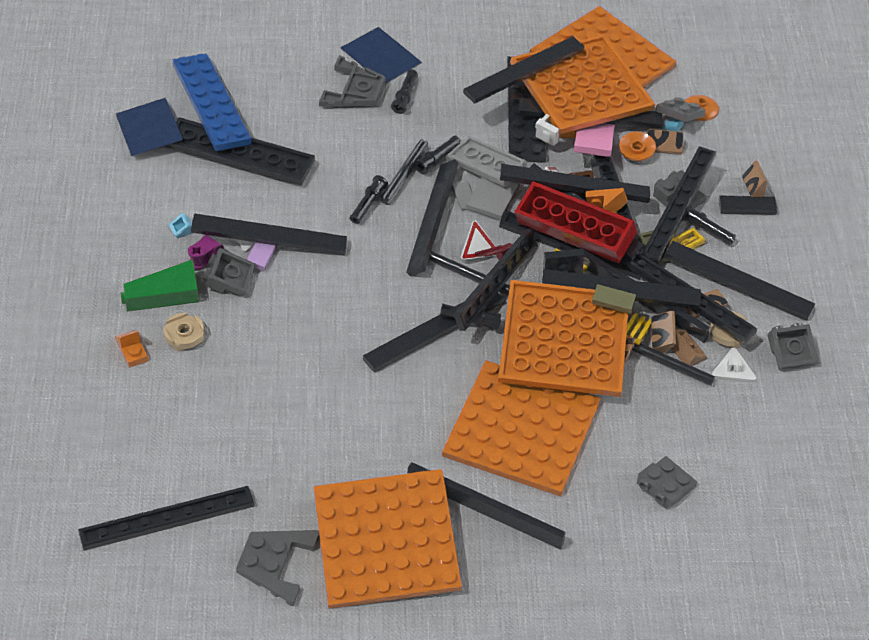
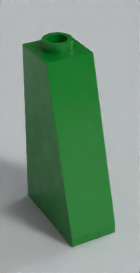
M193 260L124 283V292H120L122 304H126L127 312L198 303V289Z

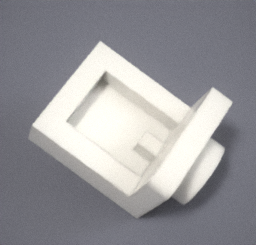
M546 114L535 125V137L554 146L558 142L559 128L549 124L550 115Z

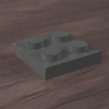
M675 97L672 100H665L663 103L657 104L655 111L683 122H688L703 117L706 109L699 107V104L684 102V99Z

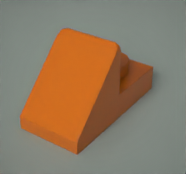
M624 188L586 191L588 203L616 213L628 201Z
M132 330L115 336V340L129 368L148 361V356L140 341L139 331Z

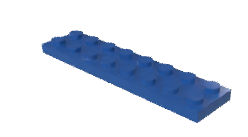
M207 53L173 59V67L215 151L250 145L251 137Z

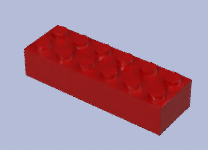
M534 181L514 211L519 224L583 248L616 263L621 261L637 233L634 220Z

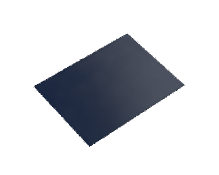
M380 27L340 47L363 68L371 69L385 76V83L423 63Z
M166 97L115 113L131 156L183 140Z

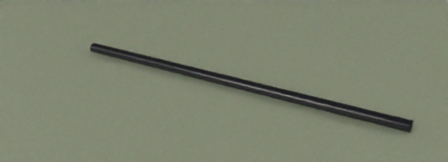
M431 251L429 260L479 283L486 276L481 272ZM504 284L499 292L509 296L510 285ZM641 343L640 345L634 344L632 349L634 352L706 384L712 385L715 376Z

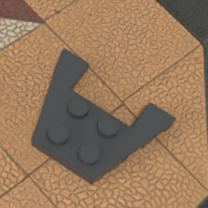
M339 55L334 65V71L348 73L350 76L342 94L324 90L319 100V106H376L386 77L371 69H363L354 61L350 63L345 60V57Z
M319 530L250 532L237 564L236 572L254 584L265 587L275 597L279 596L286 600L288 605L294 606L300 585L279 579L291 547L314 551L320 536Z

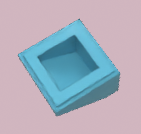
M668 116L664 120L661 130L678 132L683 127L684 122Z
M184 213L168 224L176 238L192 234V220Z

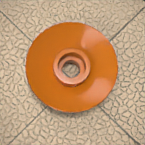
M693 95L684 101L699 104V107L706 109L703 117L694 120L708 121L715 118L718 114V104L708 96Z
M630 132L621 138L619 150L624 157L630 160L643 161L649 159L655 153L656 144L654 139L646 133Z

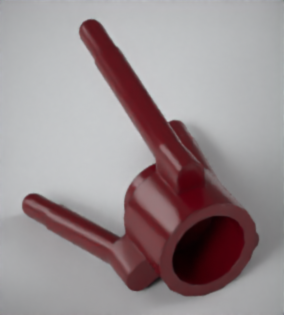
M507 243L477 251L475 255L484 254L485 257L496 255L500 260L513 244Z

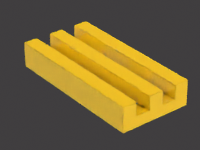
M694 228L672 239V241L677 243L682 241L680 244L693 250L705 244L706 240Z
M634 313L627 324L626 337L634 338L643 325V330L635 340V344L640 345L651 327V319L649 318L646 321L645 316L638 318V314ZM636 322L637 324L635 328L631 332L630 336H628V333L630 332V330Z

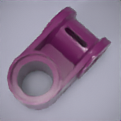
M209 235L203 236L201 240L188 248V255L190 260H193L194 270H201L207 266L212 254L216 255L219 248L224 250V246Z

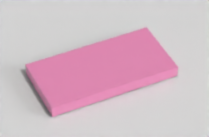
M601 123L577 130L574 152L611 157L615 124Z

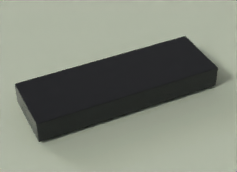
M719 195L720 214L776 215L777 213L775 197Z

